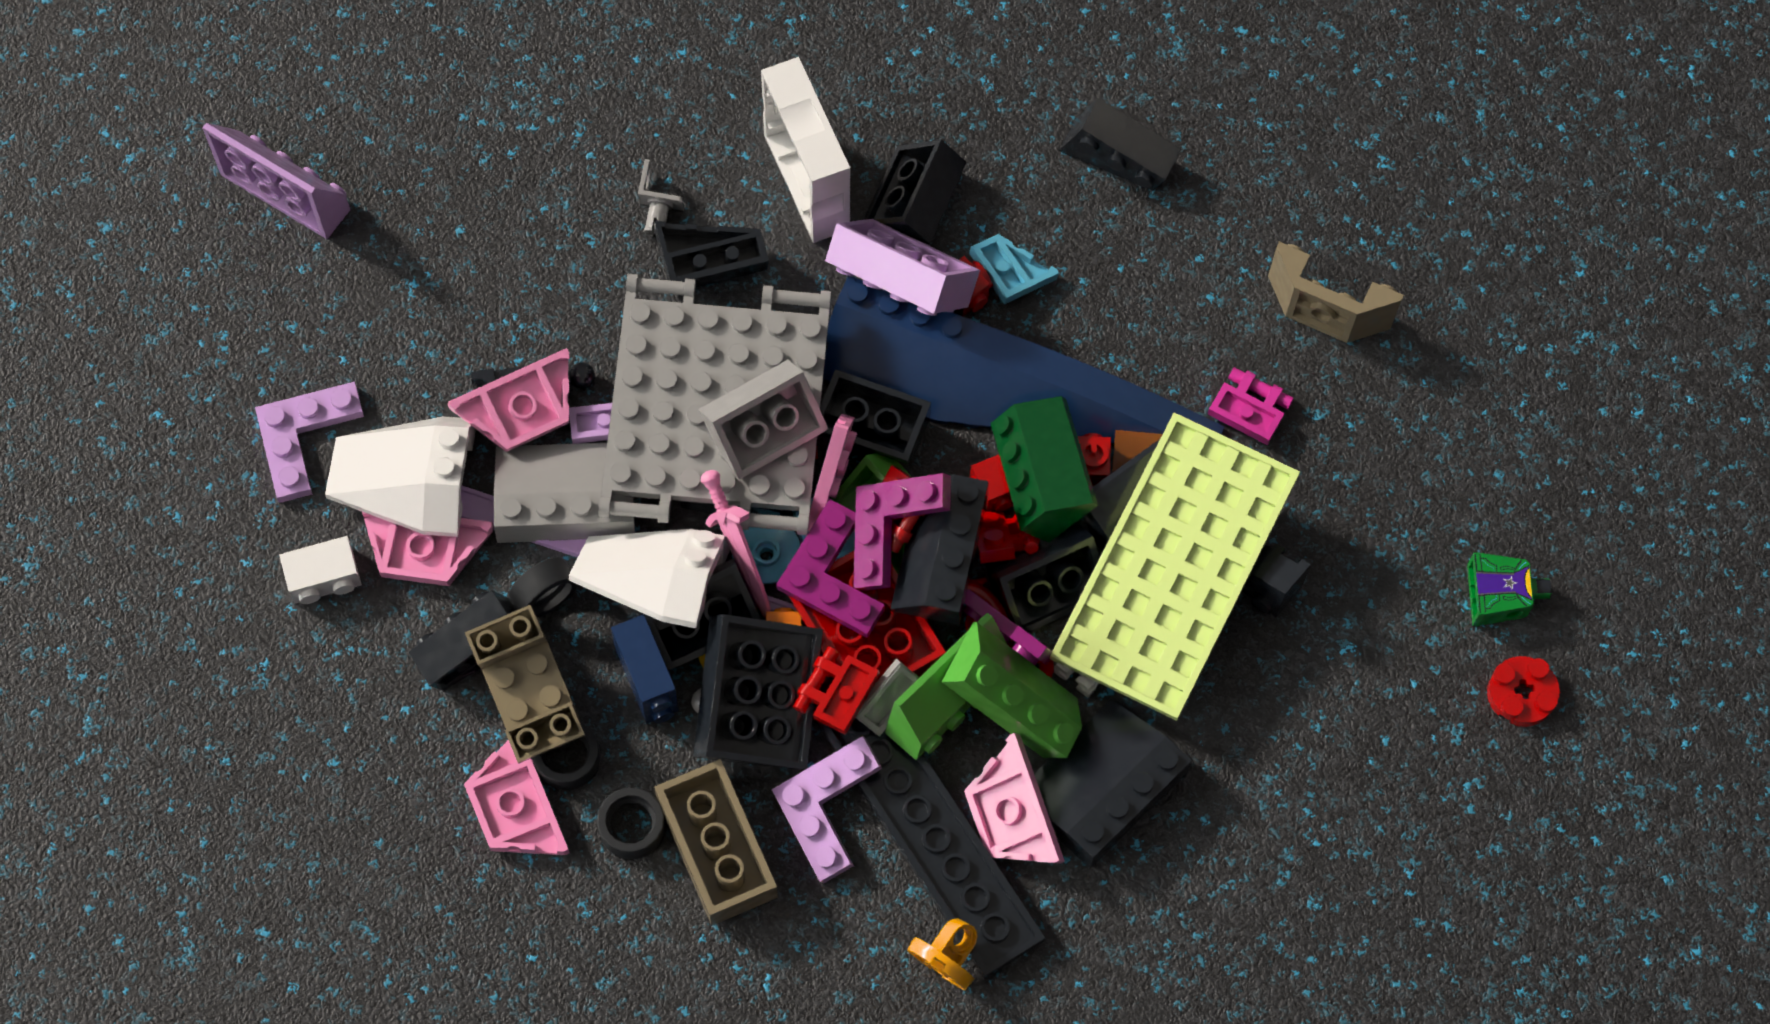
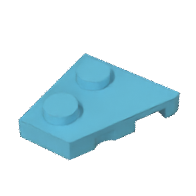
M999 234L971 246L969 251L971 258L979 262L987 271L993 283L992 288L1004 304L1057 280L1059 275L1056 268L1053 266L1049 269L1032 260L1033 254L1015 247L1011 241Z

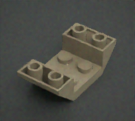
M1279 241L1268 278L1285 317L1345 343L1391 329L1403 299V294L1398 293L1396 289L1389 285L1372 282L1363 303H1360L1349 294L1337 293L1325 288L1319 281L1304 279L1303 276L1310 254L1305 253L1296 245L1284 244Z
M531 605L465 632L476 662L483 671L506 728L505 733L518 764L585 736L572 698Z

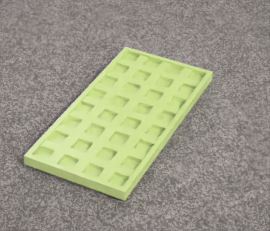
M1173 413L1050 655V659L1177 721L1299 477L1300 471L1181 415Z

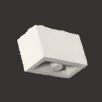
M347 536L279 554L288 592L294 604L314 603L321 596L332 593L337 595L346 594L353 591L354 587L362 585L353 549Z

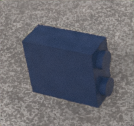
M644 614L611 627L615 651L646 724L653 721L655 723H662L671 719L674 713L679 711L676 689Z

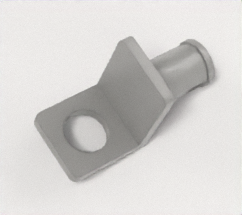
M645 159L638 197L641 204L649 205L643 232L653 236L655 221H664L666 223L668 211L671 209L684 211L685 204L681 196L648 191L653 168L651 161Z

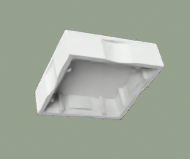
M796 57L761 70L764 136L788 185L811 240L815 243L832 237L837 223L850 222V166L800 58Z

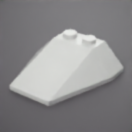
M443 416L336 437L325 496L327 499L423 535L458 537L463 510L460 492L467 451L473 450L476 429L462 418Z
M681 529L588 536L569 574V581L659 621L697 628L705 609L707 584L715 566L726 561L730 548L724 535L714 534L708 530Z

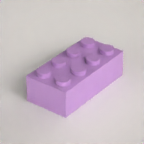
M873 219L837 223L825 259L826 262L836 266L837 272L847 276H857L863 279L864 285L874 289H884L890 292L891 298L900 302H911L918 306V311L931 316H936L940 312H954L956 309L967 308L980 272L979 269Z

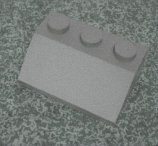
M789 360L698 409L712 440L738 479L745 477L828 430L803 371Z

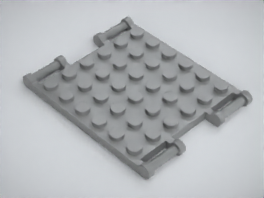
M628 273L602 490L599 501V517L610 518V515L652 518L658 519V523H669L672 500L713 504L709 490L701 483L700 479L706 471L716 470L720 473V486H722V491L725 493L724 496L727 498L728 505L740 506V508L749 512V519L740 523L742 530H749V527L797 531V535L807 536L817 436L745 477L738 479L712 440L698 409L786 360L791 361L803 371L820 409L831 291L821 290V294L774 290V286L763 285L761 310L694 304L696 279L686 278L685 282L639 278L638 274ZM637 291L684 295L683 303L637 299ZM772 304L819 307V315L772 311ZM613 495L660 499L659 505L612 501ZM751 507L799 511V516L751 513Z

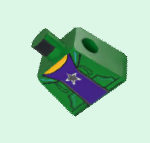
M1473 553L1467 564L1472 626L1525 618L1533 608V599H1550V579L1531 578L1530 563L1525 559Z

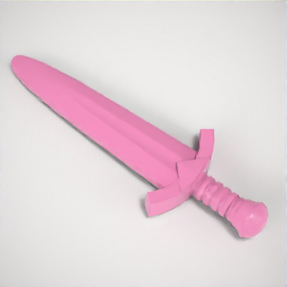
M716 470L706 471L701 476L700 481L709 490L717 510L708 517L705 524L711 528L719 523L749 592L762 616L766 619V611H771L769 600L740 524L749 519V512L738 506L728 505L727 498L724 496L725 493L722 491V486H720V473Z

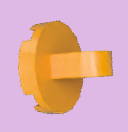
M956 918L944 925L931 945L917 937H914L907 951L926 967L932 968L941 974L942 978L965 991L974 980V977L961 967L977 942V931L974 926ZM964 928L962 941L954 945L953 939L958 930Z

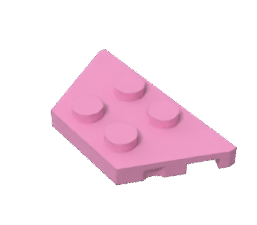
M567 348L448 401V407L506 452L567 425L569 422V351Z
M841 414L835 423L810 508L808 531L812 528L830 497L835 499L837 497L841 481L844 478L849 463L848 457L857 436L856 432L851 431L855 417Z
M362 512L381 577L450 586L491 535L494 528L493 523L489 521L461 518L458 537L423 535Z
M1013 733L1006 739L1008 743L996 758L991 757L983 767L982 774L974 778L964 791L981 841L992 858L1061 864L1065 861L1021 735Z
M507 740L497 752L494 751L487 758L483 768L475 771L464 783L490 850L494 852L550 855L569 854V849L532 759L518 764L509 740Z

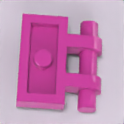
M1234 367L1228 379L1239 384L1238 387L1235 388L1224 382L1209 408L1208 415L1268 445L1285 414L1274 408V406L1278 404L1288 410L1294 398L1284 393V389L1274 384L1272 387L1258 380L1256 374L1248 370L1245 373ZM1250 390L1266 398L1265 401L1262 402L1248 395V391Z

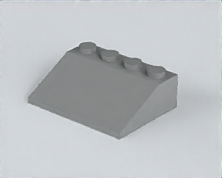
M607 443L524 445L508 452L496 446L494 529L497 543L536 542V540L587 539L588 536L635 533V517L610 515V518H601L598 515ZM613 495L612 501L634 503V497Z

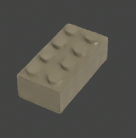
M721 759L654 786L656 799L660 802L665 820L711 926L778 898L777 885Z

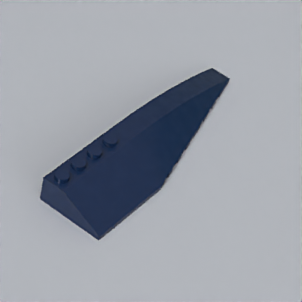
M852 276L847 277L828 324L827 342H829V346L825 354L823 382L829 384L836 369L931 402L929 421L934 423L965 424L964 427L979 428V426L991 427V422L1014 404L1062 396L1067 400L1077 436L1097 433L1102 435V437H1111V445L1113 446L1115 430L1163 434L1173 413L1181 415L1221 435L1224 430V426L1098 368L951 312H940L936 316L926 315L917 310V305L911 302L897 301L890 297V292L884 289L870 288L863 284V280Z

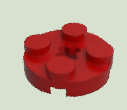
M1516 656L1503 661L1494 670L1487 686L1488 701L1493 711L1498 716L1501 714L1504 718L1510 720L1509 723L1520 727L1534 726L1543 722L1555 709L1560 694L1557 678L1549 669L1548 663L1541 658L1534 659L1527 656ZM1519 684H1525L1526 687H1530L1532 692L1529 693L1528 699H1523L1522 694L1515 693L1514 689H1517Z

